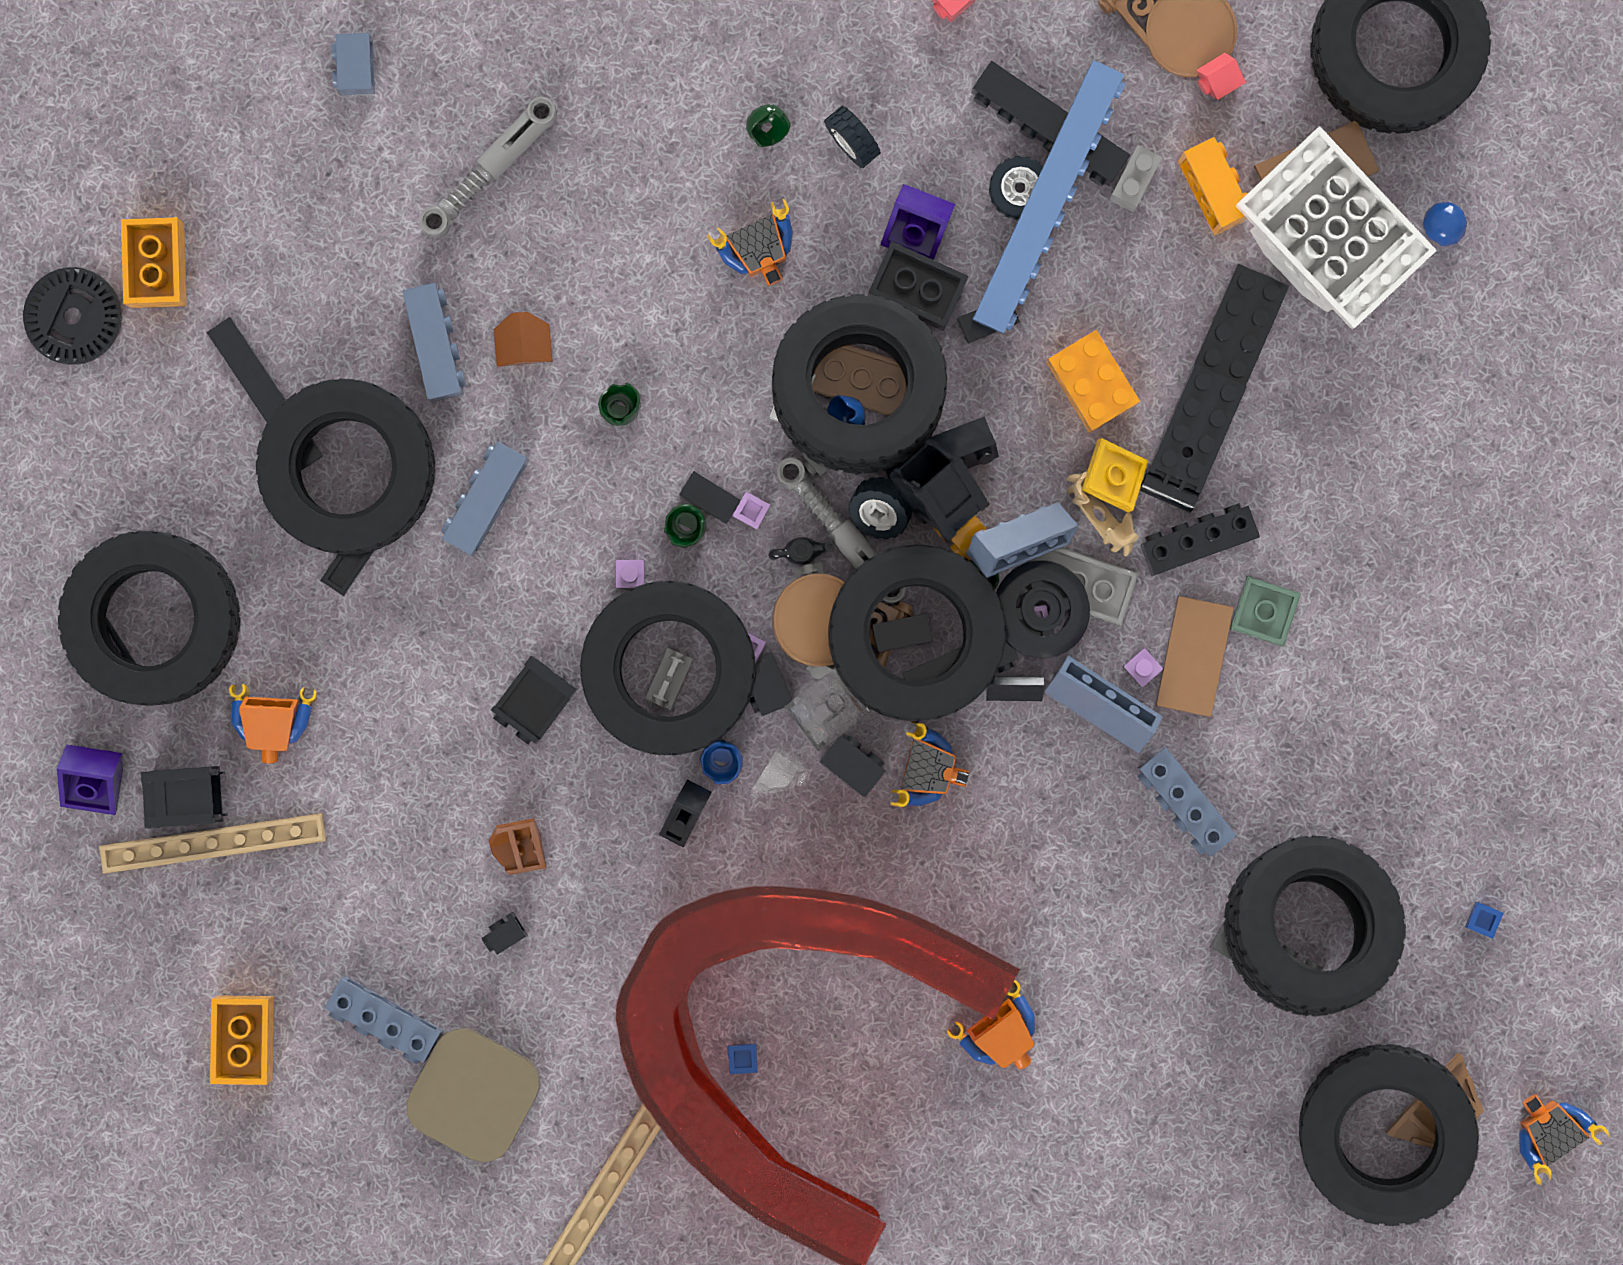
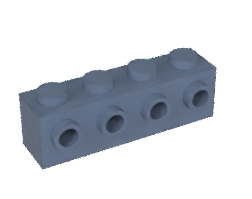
M436 283L402 290L427 399L430 402L464 395L462 388L467 387L463 370L458 371L456 360H460L457 343L452 344L450 333L454 332L451 317L445 316L443 306L448 305L444 289H439Z
M497 441L495 446L491 444L483 457L486 460L481 470L476 469L469 481L472 487L467 495L463 493L455 506L458 509L453 519L449 517L441 530L444 533L443 540L473 557L476 555L529 462L527 457Z
M1057 502L1047 507L1042 506L1027 515L1021 514L1009 522H1001L989 530L978 531L972 537L971 545L966 554L983 574L989 577L1069 545L1079 525Z
M1067 656L1044 691L1056 701H1059L1137 753L1143 749L1154 735L1163 717L1070 656Z
M1166 747L1161 748L1137 768L1141 773L1137 776L1147 789L1152 787L1157 792L1156 801L1165 811L1170 809L1176 816L1173 822L1182 833L1186 831L1190 833L1194 838L1190 843L1200 855L1206 853L1207 856L1211 857L1237 836Z
M346 976L340 979L325 1006V1009L330 1011L329 1016L342 1023L345 1020L355 1025L353 1029L365 1036H369V1034L379 1038L378 1043L390 1050H393L394 1047L404 1052L403 1057L415 1064L419 1061L424 1063L443 1031Z

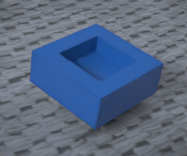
M1475 901L1465 927L1493 939L1504 913Z
M756 1043L728 1045L729 1074L758 1073Z

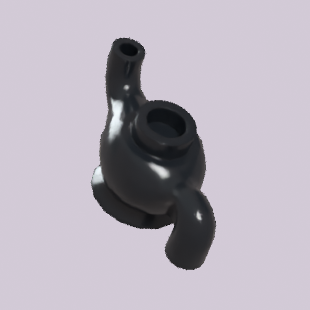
M798 537L789 541L783 549L770 550L768 556L773 561L783 557L793 564L804 565L814 561L822 553L832 551L834 544L832 542L819 543L811 538Z

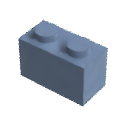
M369 33L335 34L336 43L331 44L332 59L336 60L337 71L332 72L333 87L337 88L341 95L375 94L373 38Z

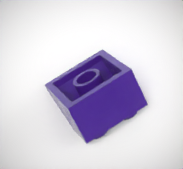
M903 184L880 245L889 248L892 241L934 260L955 204Z
M66 744L56 768L60 807L116 815L123 774L122 753Z

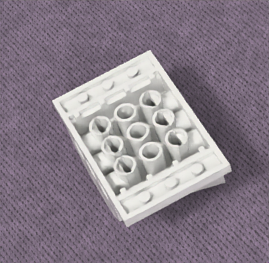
M1320 126L1235 205L1254 225L1250 232L1264 255L1304 297L1326 312L1333 309L1352 330L1437 251Z

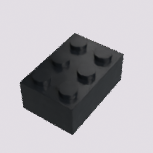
M891 241L868 292V296L884 297L885 300L889 301L891 299L902 304L903 308H909L918 315L921 321L944 331L967 282L968 275Z
M850 734L845 738L840 735L820 759V763L865 798L886 772L882 768L885 762L871 751L868 755H865L859 750L862 744Z

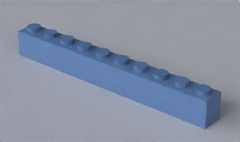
M1095 60L1090 64L973 316V321L1001 334L1006 329L1011 331L1018 316L1013 314L1018 303L1023 305L1029 293V289L1025 288L1029 278H1036L1042 265L1037 262L1041 252L1047 254L1052 244L1053 238L1049 237L1053 226L1059 228L1065 216V212L1061 211L1065 201L1071 202L1077 190L1073 183L1077 175H1084L1089 161L1085 159L1089 149L1095 151L1102 136L1097 133L1101 123L1107 125L1114 109L1109 108L1113 97L1119 99L1126 83L1121 82L1124 74Z

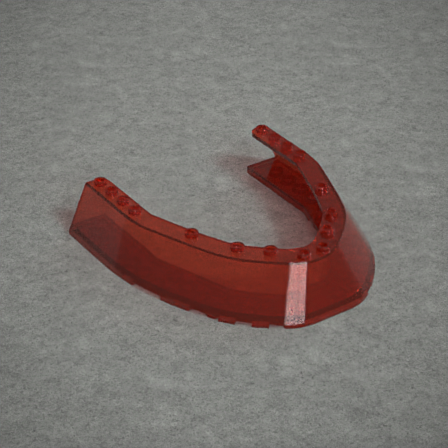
M750 886L715 893L674 910L665 916L649 934L620 990L616 1004V1024L621 1053L640 1101H642L665 1133V1136L679 1153L713 1186L742 1210L788 1238L839 1265H866L887 1222L880 1219L879 1212L872 1205L785 1160L729 1098L711 1075L697 1043L688 1007V992L692 981L699 973L711 966L757 950L784 948L832 952L879 959L994 1020L1020 968L912 913L871 899L844 893L798 887Z

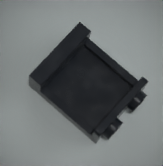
M534 656L529 657L524 664V668L498 703L491 709L495 713L494 720L505 728L510 724L518 730L515 735L528 745L531 741L537 744L578 690Z

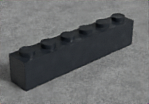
M992 60L973 86L971 92L975 96L973 100L984 108L991 106L998 111L996 115L1008 124L1013 121L1021 127L1019 131L1032 140L1036 137L1044 142L1043 147L1048 152L1051 151L1068 114L1066 110ZM1101 136L1095 151L1089 149L1085 159L1089 161V164L1085 171L1090 173L1089 179L1097 185L1103 186L1106 184L1110 186L1131 154L1104 136Z

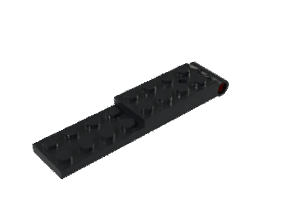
M1237 264L1139 491L1186 512H1192L1247 388L1248 380L1289 285ZM1184 448H1188L1191 451L1189 458L1183 456L1182 450Z

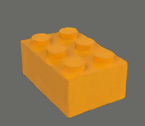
M1212 137L1184 151L1177 162L1214 236L1247 219L1235 206L1247 193H1242L1238 185L1240 182L1239 175L1234 167H1229L1225 159L1228 155L1222 142L1217 143L1215 137Z
M177 217L121 219L123 304L130 308L187 306L184 222Z
M1097 330L1066 347L1046 361L1089 433L1140 402Z
M218 995L211 999L210 1084L267 1085L273 1081L274 996Z

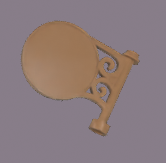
M1128 0L1097 1L1100 8L1106 14L1117 11L1146 45L1153 59L1163 69L1177 76L1187 78L1199 77L1197 69L1223 53L1230 56L1236 44L1237 21L1231 6L1226 0H1157L1155 4L1154 0H1145L1146 7L1142 10L1137 7L1141 0H1134L1131 4L1133 14L1138 17L1148 14L1145 32L1128 12Z
M810 574L795 579L779 594L772 613L773 632L779 646L790 658L803 665L813 667L833 664L829 649L828 625L833 604L840 589L845 584L844 581L827 574ZM898 601L897 605H893V607L879 602L876 607L884 613L886 622L914 615L912 613L913 607L901 601ZM873 612L871 619L874 618L876 620L875 624L883 623L882 616L879 613ZM869 627L870 644L876 649L873 632ZM892 650L878 653L876 658L883 667H885Z

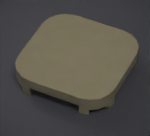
M468 1027L456 1028L445 1033L435 1045L409 1095L406 1105L407 1116L412 1125L421 1133L462 1155L479 1162L494 1161L503 1156L511 1146L538 1095L541 1085L540 1075L536 1066L529 1058L521 1056L476 1032L474 1029Z

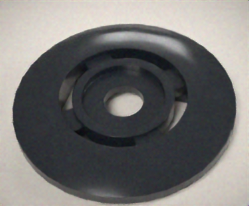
M78 267L57 269L43 276L31 288L23 309L24 328L31 344L43 356L66 365L85 364L102 356L115 342L122 321L121 305L111 285L100 275ZM70 289H79L89 293L94 298L93 302H90L81 295L71 294ZM70 308H77L81 314L80 321L74 325L68 324L64 317L65 312ZM55 330L61 336L74 339L75 341L73 344L61 342L51 334V331Z
M1035 560L1019 565L1004 577L996 591L1001 602L1002 611H1004L1006 642L1023 655L1033 658L1059 656L1072 649L1080 641L1087 629L1090 617V603L1087 592L1079 578L1061 564L1052 561ZM1028 585L1031 587V590L1023 596L1020 608H1016L1017 599L1021 591ZM1038 601H1045L1050 606V613L1045 618L1037 616L1034 611V606ZM1066 610L1069 612L1068 619L1062 629L1055 634L1054 628L1062 622Z

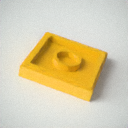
M1103 438L1098 439L1082 491L1128 513L1132 512L1148 460Z

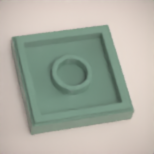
M1247 576L1230 630L1284 647L1301 593Z

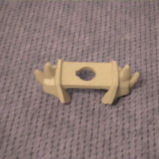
M1087 472L1068 476L1066 480L1074 484L1067 489V495L1075 494L1072 500L1073 504H1077L1104 539L1103 543L1105 545L1113 544L1110 548L1111 552H1117L1123 547V555H1129L1134 542L1138 539V535L1133 529L1132 515L1127 512L1122 523L1117 522L1101 499L1082 491ZM1092 507L1103 513L1104 522L1099 521L1094 516V509Z

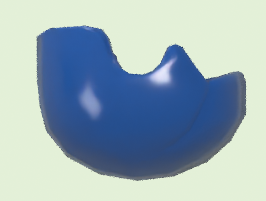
M1450 202L1434 204L1426 212L1423 227L1430 240L1437 242L1441 246H1450L1457 244L1465 236L1467 220L1459 206Z
M836 395L830 400L827 408L829 415L848 424L865 425V408L858 399Z
M717 740L713 744L708 745L703 750L700 758L703 774L717 785L732 782L739 776L743 767V757L737 746L726 740ZM715 761L728 762V764L720 766Z

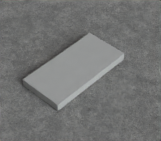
M1062 547L1027 561H1052L1068 568L1079 578L1085 587L1090 603V616L1118 626L1122 625L1139 573ZM1027 585L1021 591V594L1025 595L1031 590V587Z

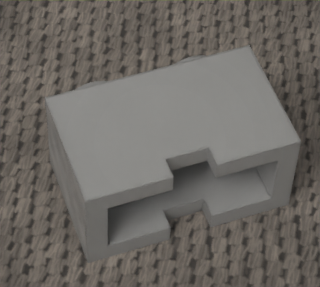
M1137 145L1109 200L1134 212L1163 157Z

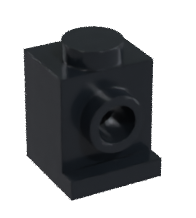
M514 912L506 916L509 920L506 923L502 918L488 927L491 932L482 937V941L490 952L494 950L498 955L528 935Z

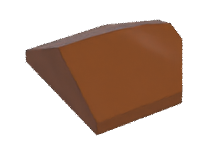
M529 312L511 313L494 328L497 367L553 362L550 326L540 318Z
M535 819L501 824L495 827L488 840L492 855L505 868L507 874L513 875L546 868L541 833Z

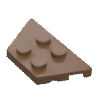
M1457 1052L1445 1067L1454 1075L1464 1089L1477 1119L1484 1110L1475 1092L1472 1078L1467 1071L1464 1057ZM1415 1098L1388 1127L1385 1133L1394 1138L1433 1148L1436 1135L1435 1121L1429 1109L1420 1100Z

